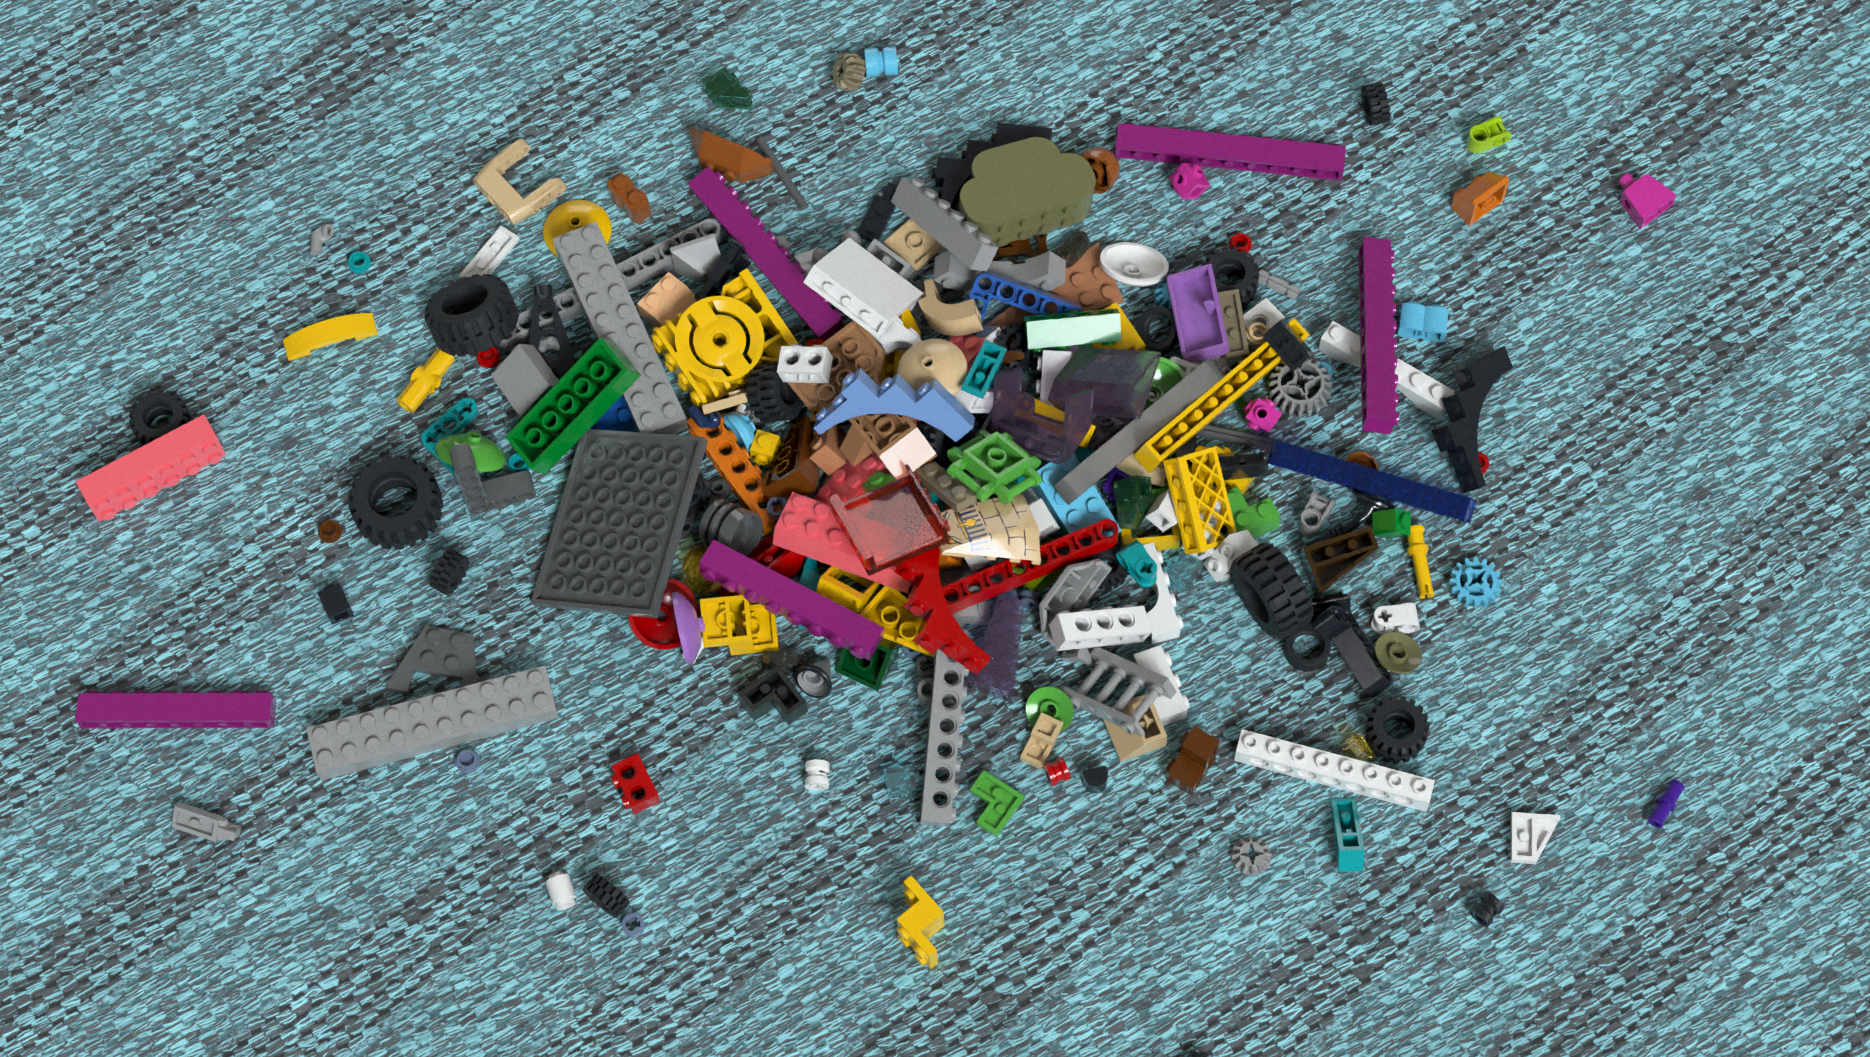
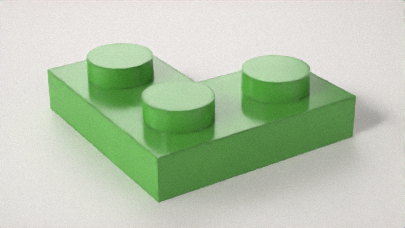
M983 770L970 788V793L989 804L977 820L976 825L997 838L1022 804L1025 796Z

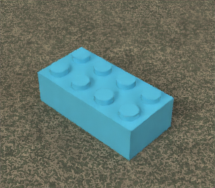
M1072 449L1036 470L1040 474L1042 482L1036 487H1032L1037 497L1039 499L1042 498L1060 527L1058 531L1062 537L1105 519L1113 520L1117 524L1118 533L1122 531L1094 485L1070 505H1067L1053 488L1057 482L1080 464ZM1104 531L1102 535L1109 537L1113 533L1111 531ZM1082 540L1080 544L1082 546H1088L1091 544V542L1088 540Z

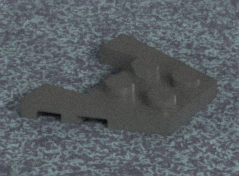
M426 625L388 681L386 690L408 695L414 672L462 680L461 687L478 683L473 634Z

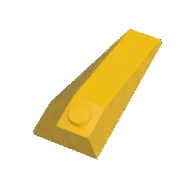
M884 586L859 615L884 627L883 638L935 657V653L931 654L913 641L923 620L903 606L907 599L896 589Z

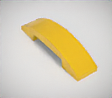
M372 313L350 314L307 326L283 339L288 360L291 361L311 355V350L354 337L357 341L377 335L378 331Z

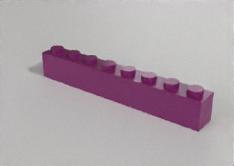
M716 540L712 541L699 562V573L705 579L721 583L726 590L742 594L747 601L751 603L757 602L765 606V609L770 613H778L786 617L788 622L807 628L814 636L819 637L821 635L828 639L832 645L848 649L853 656L859 659L865 658L870 660L883 639L884 627Z
M91 690L86 693H78L75 721L81 729L274 728L277 701L272 693L265 690H258L255 693H246L241 690H234L231 693H222L216 690H210L207 693H197L192 690H186L183 693H173L167 690L159 691V693H149L143 690L135 691V693H125L118 690L111 691V693H101Z

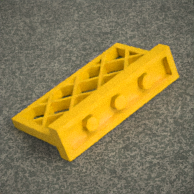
M1216 446L1164 460L1163 464L1185 554L1202 553L1219 546L1225 540V537L1219 533L1223 524L1227 527L1228 535L1236 533ZM1208 453L1211 461L1209 468L1202 463L1205 455ZM1186 460H1190L1195 464L1191 473L1189 472ZM1199 469L1206 473L1203 482L1196 478ZM1211 477L1216 481L1215 491L1208 487ZM1193 483L1200 487L1197 497L1194 493ZM1205 492L1212 496L1209 506L1202 501ZM1217 501L1222 506L1221 514L1214 511ZM1199 506L1206 511L1203 520L1200 518ZM1211 515L1218 520L1214 529L1208 525ZM1205 530L1212 534L1208 544L1204 534Z

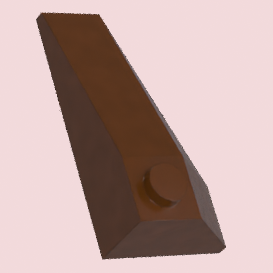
M807 414L788 426L779 445L782 450L771 462L774 465L772 471L766 472L761 491L764 495L790 498L792 492L804 496L813 493L816 489L818 468L809 458L813 437L810 418Z

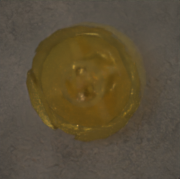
M707 546L690 550L683 562L682 570H685L686 578H684L685 584L697 594H712L723 588L721 583L715 580L709 581L699 573V562L709 548Z

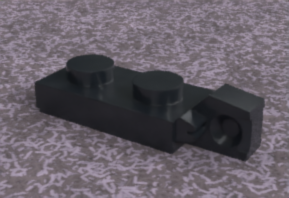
M888 182L883 193L878 192L877 196L874 197L857 231L862 239L872 242L875 238L880 241L896 209L891 200L897 185Z

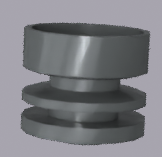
M719 499L708 507L701 519L699 527L700 539L707 546H710L712 541L716 540L748 557L755 550L761 539L763 530L762 519L758 514L742 508L733 502Z

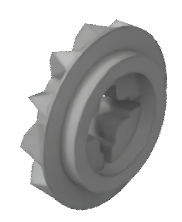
M1249 836L1243 839L1240 838L1233 847L1231 857L1238 871L1246 875H1258L1264 872L1270 865L1272 853L1269 845L1262 841L1261 838ZM1250 846H1252L1253 852L1259 855L1255 856L1253 864H1251L1250 858L1244 855L1248 854Z

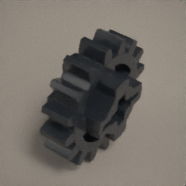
M1024 321L1018 322V324L1012 322L1009 323V327H1002L1003 333L996 334L999 341L994 344L1006 348V351H1019L1025 354L1024 359L1012 361V364H1006L1005 366L1013 367L1015 372H1020V370L1025 372L1029 371V367H1036L1035 361H1038V357L1041 356L1039 352H1033L1026 346ZM1017 345H1025L1021 349H1013Z

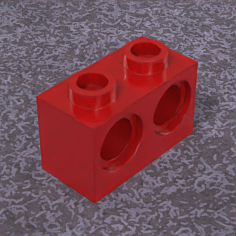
M638 753L611 765L614 774L610 775L615 788L621 787L624 793L620 798L626 810L631 808L633 814H636L661 802ZM625 772H635L633 777L628 779L623 778V774ZM637 792L645 793L641 799H634L633 795Z

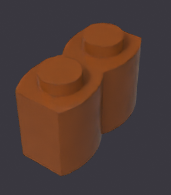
M618 173L607 182L611 200L616 206L625 210L627 217L631 221L640 224L651 215L649 200L646 194L640 189L635 188L628 176Z

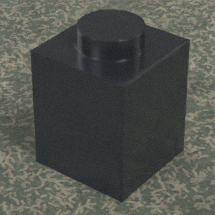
M340 583L328 585L318 592V596L332 625L354 616Z

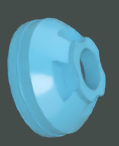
M729 413L723 416L727 429H731L737 438L736 443L740 448L744 447L749 452L757 432L753 422L747 415Z

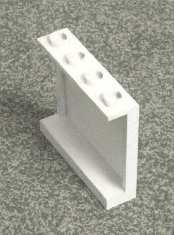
M851 238L845 240L814 264L803 282L878 339L883 335L888 325L908 308L912 311L923 292Z

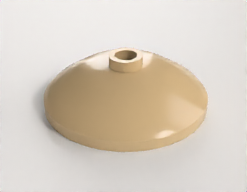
M927 339L916 343L903 354L897 367V373L916 391L925 382L929 384L936 379L955 396L961 390L967 377L968 365L963 352L952 342L943 339ZM932 362L931 366H925L927 363Z

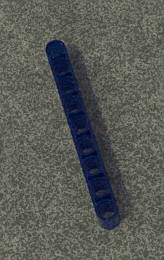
M1273 440L1267 459L1268 464L1466 523H1471L1477 500L1277 440Z

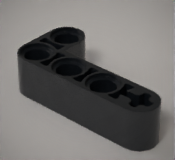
M1330 606L1312 620L1315 630L1322 637L1333 640L1361 687L1371 698H1375L1393 684L1390 673L1378 662L1373 646L1352 613L1346 607Z

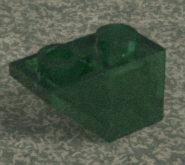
M724 67L703 81L704 93L718 108L751 110L753 108V95L749 89L743 88L739 84L736 75L733 72L729 73Z
M1135 475L1113 482L1120 529H1139L1154 501L1151 477Z

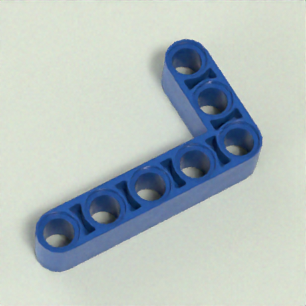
M987 270V272L980 271L977 274L968 300L980 299L983 301L984 306L978 309L982 321L991 298L1037 315L1067 313L1072 309L1078 312L1083 311L1082 306L1077 302ZM982 277H988L992 284L989 287H983L980 285L979 280ZM1005 285H1010L1014 292L1011 295H1004L1001 292V288ZM1031 293L1035 296L1036 300L1033 303H1026L1023 300V296ZM1053 301L1057 304L1058 308L1051 312L1045 308V304Z

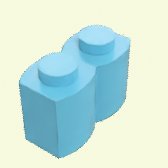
M1416 301L1402 303L1397 335L1404 338H1421L1428 341L1444 342L1449 309L1443 308L1438 304L1424 306Z

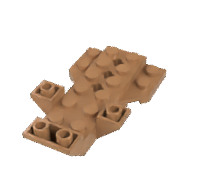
M853 320L821 344L827 347L833 357L832 366L837 365L834 368L831 367L829 383L787 382L809 411H820L824 407L828 409L835 397L841 393L842 381L850 372L855 373L861 368L880 387L885 352L871 334ZM890 413L867 414L848 419L847 421L852 426L840 447L841 452L853 466H856L874 452L899 485L915 473L914 471L925 466L938 456L918 427L913 423L916 420L915 418Z

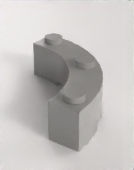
M947 250L935 257L933 280L942 284L945 288L970 294L975 278L980 271L968 268ZM1048 251L1039 256L1026 259V263L1014 265L1011 261H992L988 270L1044 291H1052L1065 284L1066 260ZM982 277L979 283L983 287H989L992 281L988 277ZM1005 285L1001 288V292L1004 295H1011L1014 289L1010 285Z

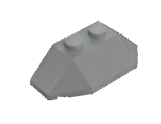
M1100 559L1068 565L1059 574L1056 583L1044 595L1042 602L1039 604L1041 637L1055 646L1049 624L1056 617V614L1061 611H1070V613L1081 611L1112 568Z

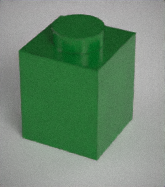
M1395 508L1372 512L1373 533L1376 537L1392 539L1411 535L1409 511Z

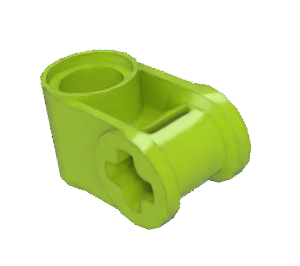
M1496 116L1471 128L1466 141V147L1472 153H1482L1507 143L1511 140L1512 134L1504 127L1502 117Z

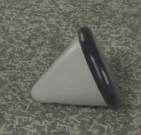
M828 659L802 665L796 670L795 681L801 691L810 697L819 699L825 698L831 693V662Z

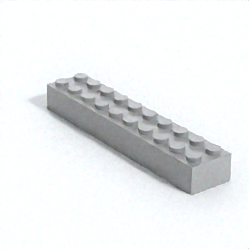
M597 222L553 238L556 252L596 340L602 337L614 342L641 374L622 395L637 431L641 433L673 435L688 429L686 416Z
M544 665L307 727L306 729L316 774L322 781L559 718L549 674Z

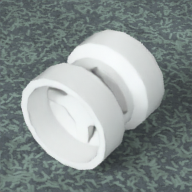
M817 759L805 762V771L807 772L805 788L809 790L828 789L829 779L827 778V773L830 771V763Z

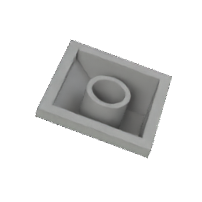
M714 233L670 248L675 273L702 284L707 282L709 274L719 260L722 259Z

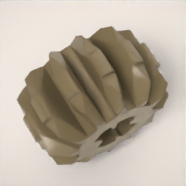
M841 53L839 58L835 59V66H832L833 72L831 76L834 77L833 84H836L837 88L844 91H857L859 86L863 85V78H866L864 75L867 70L864 67L865 60L855 53Z

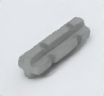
M1263 269L1259 271L1258 283L1263 285L1266 283L1268 284L1267 287L1283 295L1286 293L1287 297L1291 299L1298 297L1300 293L1299 286L1289 285L1288 281L1274 274L1271 276L1269 272Z

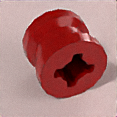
M1063 757L1057 758L1053 763L1046 762L1043 764L1045 774L1052 787L1061 780L1068 781L1071 779Z

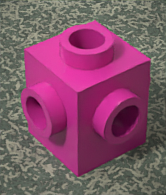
M1182 163L1175 168V172L1169 177L1173 184V189L1182 199L1195 200L1210 186L1204 176L1203 169L1197 164Z
M1266 397L1263 400L1258 398L1256 402L1251 400L1244 410L1247 413L1245 420L1248 423L1246 425L1256 432L1262 430L1267 434L1270 433L1282 413L1275 409L1276 404ZM1259 411L1264 412L1265 418H1259L1257 413Z

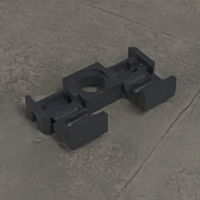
M736 240L733 241L729 251L723 259L719 260L709 274L703 288L698 294H695L696 302L711 296H721L717 290H721L730 275L737 278L741 271L749 268L751 262L743 257V254H746V248L743 244Z

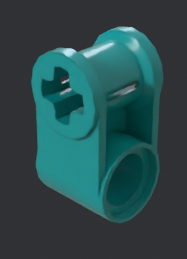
M1134 540L1116 552L1119 563L1129 572L1139 586L1149 588L1156 583L1157 564L1138 540Z

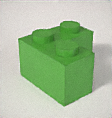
M1238 487L1227 491L1236 532L1248 530L1252 537L1256 538L1279 528L1281 516L1270 497L1248 506Z

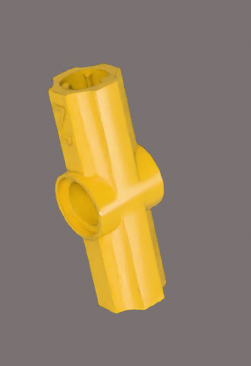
M437 348L424 366L420 365L414 370L409 385L397 398V403L409 413H414L427 395L434 394V389L440 386L443 375L455 361L454 356Z

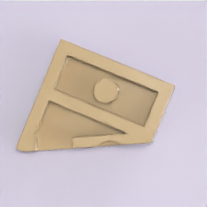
M746 388L729 392V398L702 405L704 415L748 402Z

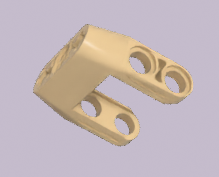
M524 139L515 141L489 160L472 179L477 189L492 205H496L495 208L512 226L532 217L540 211V207L544 208L559 197V193L563 194L567 187L560 178L549 179L523 199L502 177L506 173V169L529 152L530 146Z

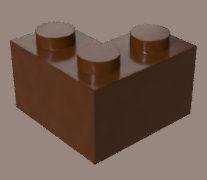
M1196 726L1190 732L1186 731L1179 742L1181 744L1178 750L1180 755L1176 760L1172 759L1165 770L1167 772L1166 781L1192 796L1215 761L1220 740Z

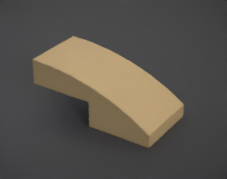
M1041 712L1031 732V737L1020 756V760L1042 770L1043 764L1046 763L1064 722Z

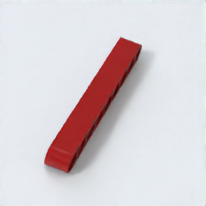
M1101 520L1041 545L1040 557L1047 561L1045 564H1031V560H1020V563L1009 562L1008 559L943 586L944 598L946 600L947 597L952 595L958 597L954 602L946 600L952 614L1112 548L1118 542V526L1113 520ZM1111 531L1113 535L1106 537L1102 535V532ZM1082 540H1088L1091 542V544L1088 546H1082L1080 542ZM1061 549L1069 551L1066 555H1060L1057 552ZM1016 568H1022L1025 570L1021 574H1016L1013 572V570ZM994 577L1002 579L999 583H993L990 580ZM973 586L980 588L978 592L974 593L968 589Z

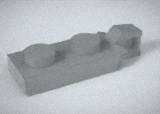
M177 802L174 805L172 828L214 842L217 840L224 841V839L234 841L240 835L241 826L231 822L228 823V819L223 818V816L181 802Z

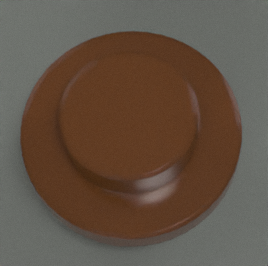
M326 520L320 525L318 535L323 542L334 543L341 538L342 528L338 522Z

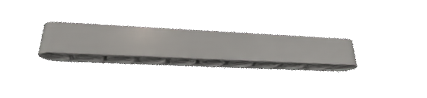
M705 219L617 264L616 266L627 290L672 269L671 255H666L670 252L671 247L707 236L708 234L706 233L710 231L715 232L714 236L718 245L722 238L719 223L714 219ZM649 262H653V263H654V264L651 265V266H646V265H645V264H647V263H649ZM627 273H634L632 276H625ZM573 287L553 297L563 324L584 313ZM566 304H573L571 307H564ZM533 307L518 314L519 318L516 328L513 332H510L511 336L508 339L501 341V344L498 345L500 349L510 351L516 345L529 341L531 327L527 329L522 327L531 325ZM543 311L539 315V327L541 330L553 329L555 327L553 315L549 318H543L547 314H552L550 311Z

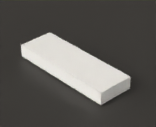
M500 225L461 272L459 278L471 277L474 274H479L480 276L483 274L491 275L520 240L519 236Z

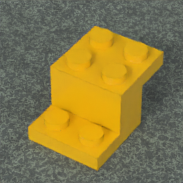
M743 595L700 599L701 617L703 616L705 631H702L704 648L729 645L731 656L779 651L776 614L767 611L765 606L761 604L750 605V602Z
M909 876L903 881V893L906 896L904 901L910 908L897 918L896 930L899 933L897 938L904 947L910 946L914 950L915 954L913 956L921 966L926 964L932 969L938 964L937 949L928 939L945 926L944 912L912 876Z

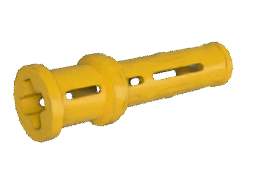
M1423 525L1410 526L1411 535L1407 536L1409 546L1407 553L1413 560L1419 598H1425L1426 594L1427 598H1431L1435 594L1426 557L1429 549L1428 545L1425 544L1423 536L1425 528Z

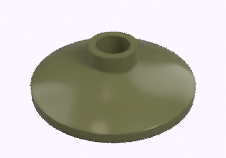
M1389 632L1380 636L1376 641L1374 647L1375 656L1378 662L1387 670L1397 674H1408L1419 667L1422 661L1421 649L1416 641L1408 635L1399 632Z

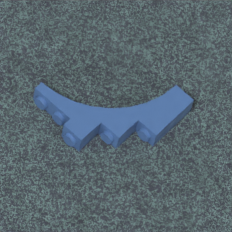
M860 368L855 373L850 372L843 379L841 393L835 397L832 405L828 409L822 408L816 414L814 429L821 435L834 425L853 417L890 413L924 421L941 430L957 442L973 428L975 417L936 379L929 384L925 382L916 391L897 373L892 379L890 377L886 378L879 387Z

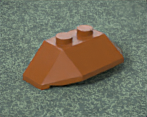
M694 127L689 128L690 141L699 165L703 170L709 166L714 173L718 170L725 180L744 183L772 173V159L763 157L749 148Z

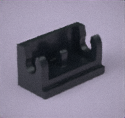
M1286 319L1280 320L1262 335L1292 372L1301 368L1306 361L1315 356Z
M1260 449V453L1226 457H1223V454H1218L1224 481L1267 476L1268 460L1265 459L1266 449Z

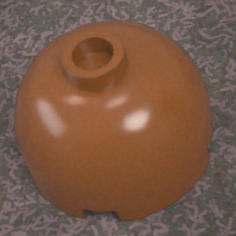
M1091 147L1080 154V156L1088 161L1094 172L1097 182L1095 183L1094 193L1102 194L1110 189L1119 178L1120 165L1115 155L1104 147Z

